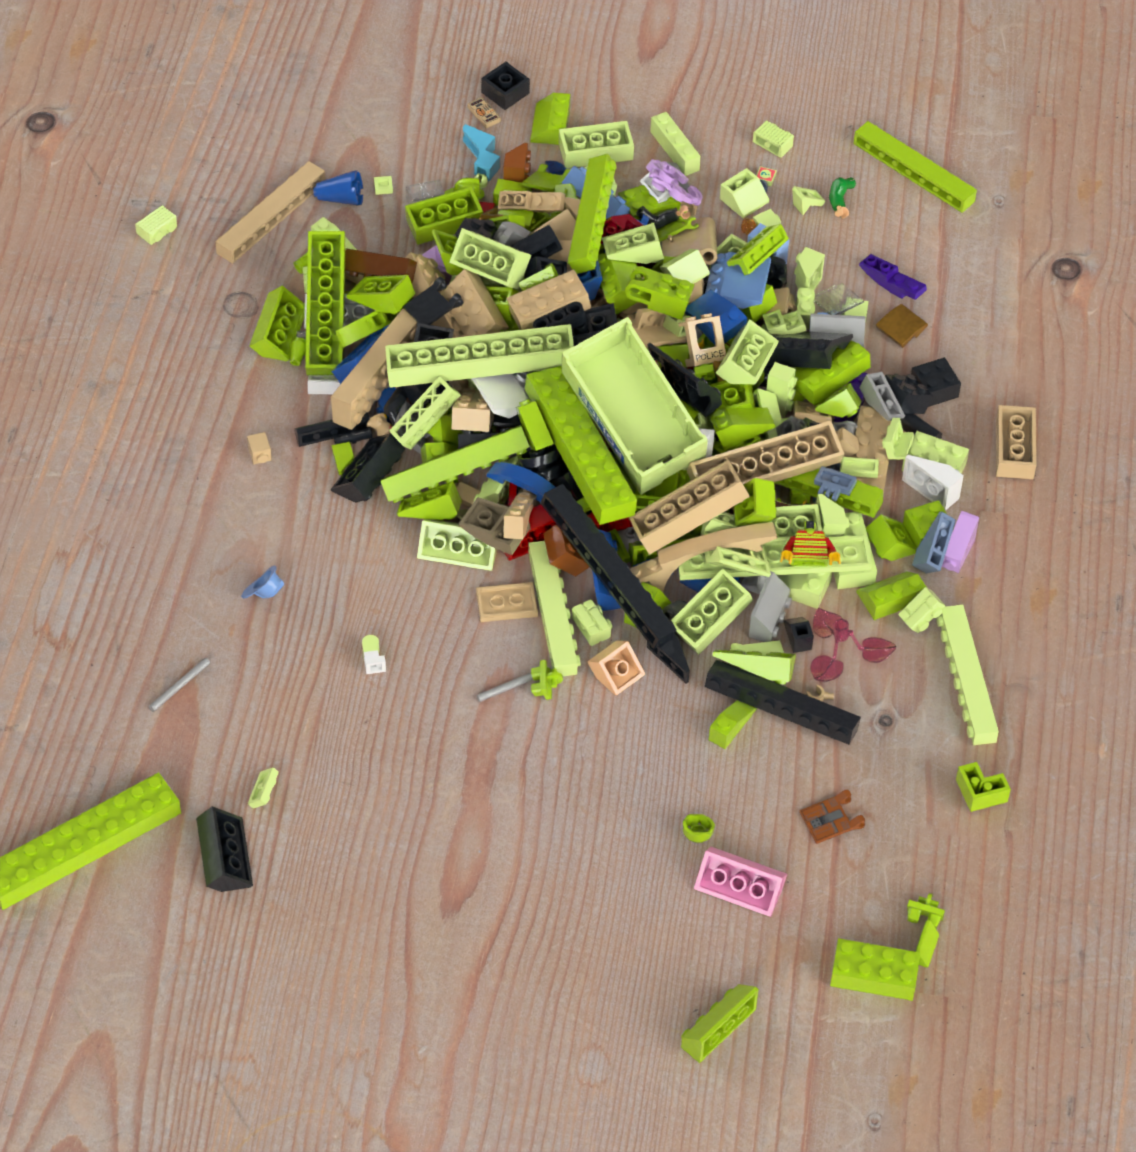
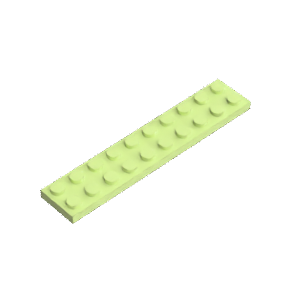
M867 535L828 537L836 551L840 553L841 564L833 561L832 565H829L828 561L827 567L790 566L789 561L786 559L780 562L781 553L787 542L765 543L763 545L769 569L776 575L862 571L872 569ZM704 553L690 558L678 567L680 580L712 579L722 569L732 577L762 575L711 565L706 562Z

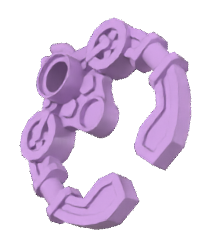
M651 159L646 168L650 172L649 178L653 177L651 183L655 188L662 192L667 188L669 194L679 202L684 201L695 206L701 204L703 197L696 187L691 185L687 189V193L679 186V182L686 184L689 180L682 172L669 165L666 161L661 162L660 160Z

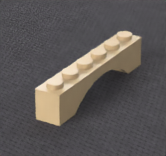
M523 488L520 489L504 515V538H524L531 511L540 504L536 500V494Z

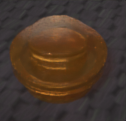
M746 218L742 221L741 230L748 236L756 228V224L753 219Z

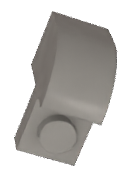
M502 222L493 238L496 239L495 241L511 246L529 236L530 231L513 222Z

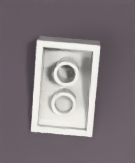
M907 455L902 480L931 502L939 500L946 511L959 499L964 475L950 465Z

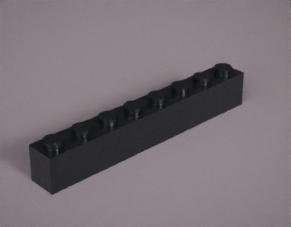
M717 659L707 673L706 688L849 745L858 731L860 716Z

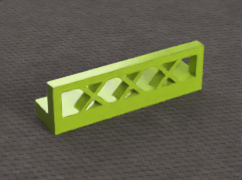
M782 224L765 227L727 261L728 266L739 264L744 275L752 273L789 240Z

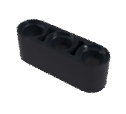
M572 302L537 318L533 322V328L571 324L573 330L583 325L587 318L580 302Z

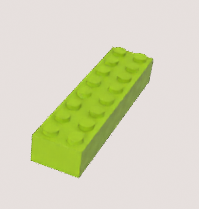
M308 231L305 362L307 375H334L331 371L344 360V348L335 331L344 327L345 231Z

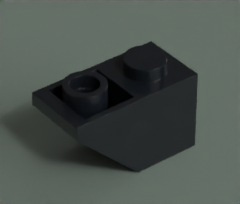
M804 617L784 620V626L793 653L812 650L814 635L809 621Z

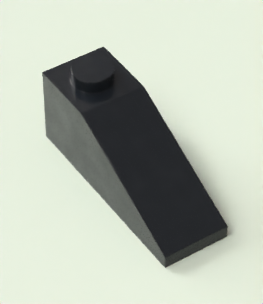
M676 632L670 641L655 649L647 641V648L687 684L689 682L690 670Z

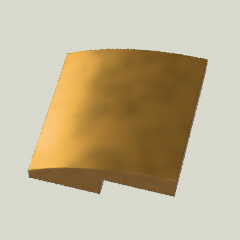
M903 304L892 309L876 324L880 331L902 348L913 337L917 338L928 326V323Z

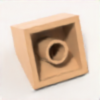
M615 641L587 661L595 677L614 695H618L645 675L628 641Z

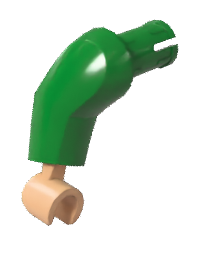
M839 177L832 182L829 200L835 211V216H841L842 219L849 215V211L845 207L844 195L847 189H852L856 186V181L852 177L847 179Z

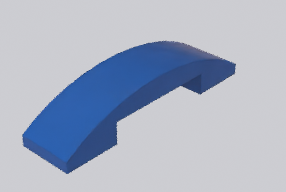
M496 462L486 474V477L501 484L508 481L536 494V500L541 502L545 492L555 488L554 485L540 475L510 463Z

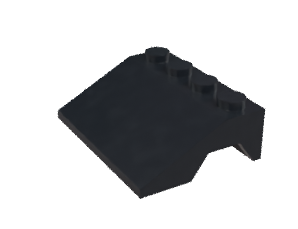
M804 331L796 334L773 335L779 342L767 365L773 366L776 362L788 367L830 369L832 367L833 352L837 347L844 350L852 340L853 334Z
M652 343L647 344L650 355L654 361L657 360L661 363V372L680 399L704 417H708L722 405L721 393L716 387H711L704 378H699L692 369L684 367L678 359L675 360Z

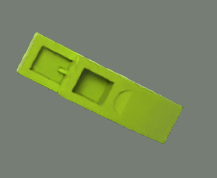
M374 311L335 332L344 348L391 324L394 317L391 313Z

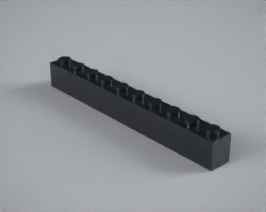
M563 484L545 492L540 504L651 647L655 649L670 641L677 630L673 622L666 617L662 608L655 603L651 594L644 589L639 579L633 575L627 563L623 562L619 557L616 549L608 543L605 535L598 530L594 521L584 512L583 507L572 497L571 492Z

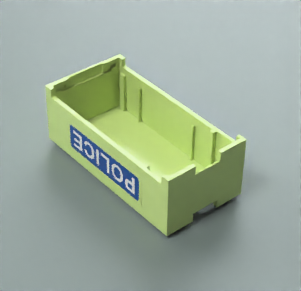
M629 317L562 353L563 375L640 495L658 486L664 479L676 472L688 469L691 462L706 458L708 439L704 434L702 435L632 327Z

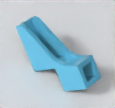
M465 124L463 126V142L477 158L474 163V175L478 173L485 174L488 181H490L500 169V156L492 153L495 150V136Z

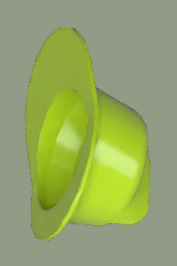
M466 177L458 180L454 188L446 190L443 195L469 187L473 188L478 200L482 199L485 193L480 188L478 178Z

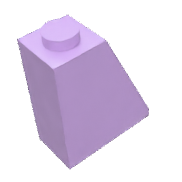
M961 511L951 534L942 567L959 573L975 541L979 522L978 516Z

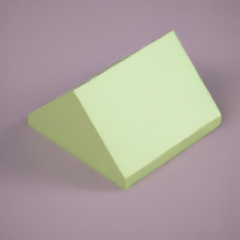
M689 249L660 266L664 274H670L675 278L687 280L693 284L710 274L698 249Z

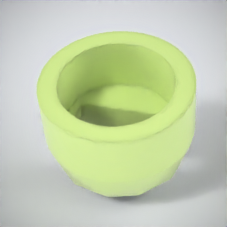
M480 173L476 174L474 178L481 180L479 182L480 188H485L488 184L487 176Z

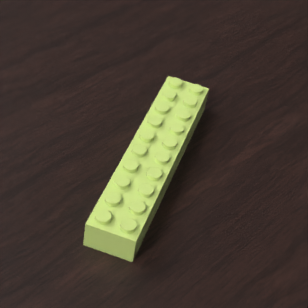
M571 324L387 345L385 349L389 386L392 388L434 383L439 376L445 381L539 371L557 366L562 367V353L574 347Z

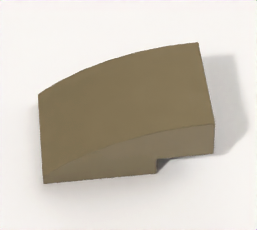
M479 497L476 498L459 523L462 529L478 540L510 555H513L523 540L504 538V515L509 507ZM528 521V526H527L526 534H527L528 531L530 530V523H529V521Z

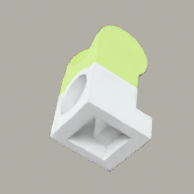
M374 635L365 636L362 639V652L366 674L386 672L385 656H379V639Z

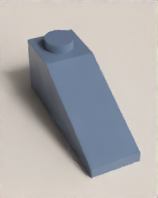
M939 512L919 544L912 566L926 574L941 571L956 521L954 518L944 512Z

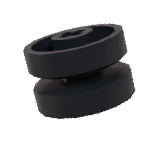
M547 446L537 451L530 450L517 457L521 467L540 475L547 481L556 479L564 474L561 462L556 461L560 457L556 446Z

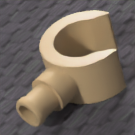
M816 685V692L820 696H812L808 691L806 694L820 701L834 700V693L825 692L820 685Z

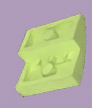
M779 309L762 315L770 334L786 335L807 331L799 310L782 315Z

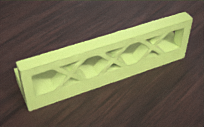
M439 376L389 430L390 433L403 446L411 450L461 395ZM442 384L446 389L441 394H436V388ZM431 399V405L428 408H423L424 401ZM414 412H419V418L415 422H411V415ZM401 426H406V432L400 437L397 431Z

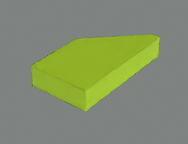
M350 442L332 445V452L339 476L344 473L346 467L354 460Z

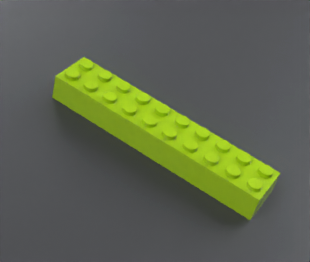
M557 366L526 374L525 391L531 401H536L553 442L599 525L635 516L637 499L588 412L563 375L562 367Z
M158 772L1 856V909L4 910L178 816L181 814L179 799Z

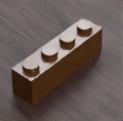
M346 248L345 271L348 272L347 275L358 277L360 274L363 275V278L368 276L409 275L410 281L413 283L417 266L416 261L409 258Z

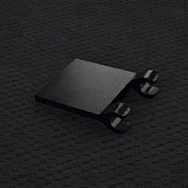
M438 277L432 286L404 305L403 308L417 323L431 325L453 308L462 306L464 302L458 293L454 294L448 302L438 292L446 289L447 284L443 277Z

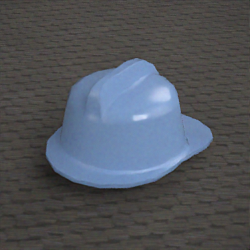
M271 566L260 578L243 591L241 597L244 599L255 594L261 598H271L276 595L284 586V582L275 572L277 566Z

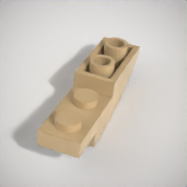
M500 191L498 209L527 210L535 213L563 212L566 194L562 192Z

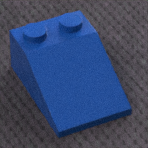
M711 289L689 304L685 311L687 316H696V320L701 319V315L712 313V317L719 316L724 344L735 337L747 323V317L735 304ZM709 321L696 324L709 340L716 345L712 323Z

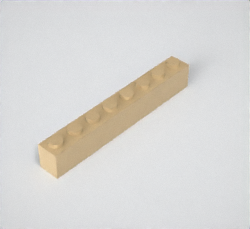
M310 161L301 166L295 174L288 177L273 193L266 196L259 205L255 206L252 211L243 216L237 224L230 227L223 236L217 239V254L233 264L314 193L313 188L316 186V183L325 180V170Z

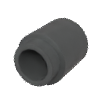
M677 600L665 606L663 613L671 621L688 603Z

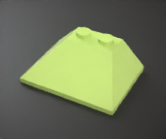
M723 512L703 523L700 536L736 528L735 515ZM761 545L763 550L760 552L743 548H722L718 546L715 550L704 552L706 562L711 565L767 577L771 575L764 545Z

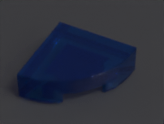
M545 161V164L548 165L546 168L548 173L563 175L567 169L560 162Z

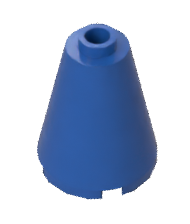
M358 170L318 182L313 188L314 196L321 201L356 206L362 205L363 194H360L361 189H363L361 174L357 172Z

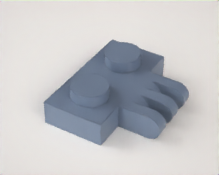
M821 466L814 479V485L820 486L818 494H824L826 491L825 496L827 498H830L831 494H833V501L838 499L840 493L850 496L857 483V477Z

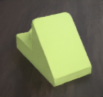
M796 186L792 188L793 205L802 215L805 214L810 205L822 207L825 203V200L816 190Z

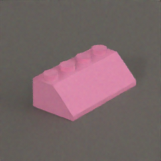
M710 847L705 851L694 889L771 917L781 895L787 874Z

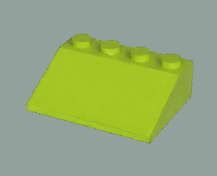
M850 341L844 350L837 347L833 352L832 367L830 369L791 367L796 369L795 377L797 382L794 388L815 406L871 368L870 353L859 343Z

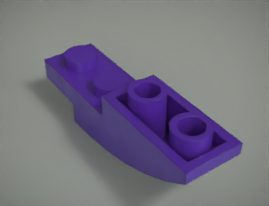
M870 254L859 263L864 272L876 283L901 299L908 296L916 300L927 291L926 284L900 273L898 266Z

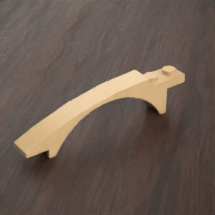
M773 522L725 529L691 538L657 551L658 557L630 568V571L639 579L640 583L649 581L652 586L664 592L670 575L690 558L715 550L717 546L722 548H743L760 552L763 550L761 545L777 539Z

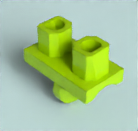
M540 660V666L531 668L533 680H540L538 683L531 684L533 695H544L546 700L552 699V687L556 688L557 684L563 681V675L557 672V669L547 667L546 660Z
M929 893L927 898L919 896L918 902L909 900L907 905V921L918 923L920 915L928 917V920L937 929L940 921H943L945 910L938 908L939 902L932 900L933 894Z

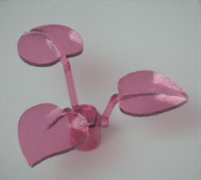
M818 608L813 619L814 633L821 638H829L832 634L835 637L833 657L822 655L816 657L811 663V673L817 681H832L842 674L843 663L835 659L837 657L838 643L846 641L849 636H851L858 649L863 651L862 656L868 662H882L896 649L894 643L877 637L865 639L862 642L863 646H861L854 636L853 630H849L847 620L838 614Z

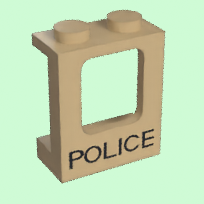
M712 313L701 315V319L696 320V316L685 318V322L678 323L679 327H685L690 355V359L685 360L686 367L713 363L714 361H722L724 359L726 351L719 316L712 317ZM710 321L713 325L716 345L711 348L699 349L695 325Z

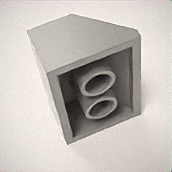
M811 314L809 332L853 334L851 341L857 342L864 347L865 316Z
M770 571L771 575L766 578L750 620L749 638L762 642H770L773 640V637L777 638L780 630L778 625L784 622L786 616L784 611L786 608L789 609L792 598L789 597L790 588L772 571Z

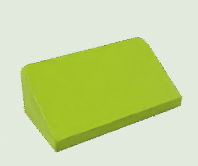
M928 919L925 922L915 951L920 952L919 965L926 968L929 967L939 938L938 931Z

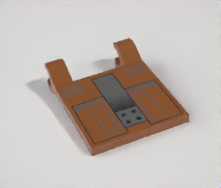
M844 790L835 797L799 810L816 844L848 831L865 827L863 815H858L849 821L840 805L851 802L849 790Z

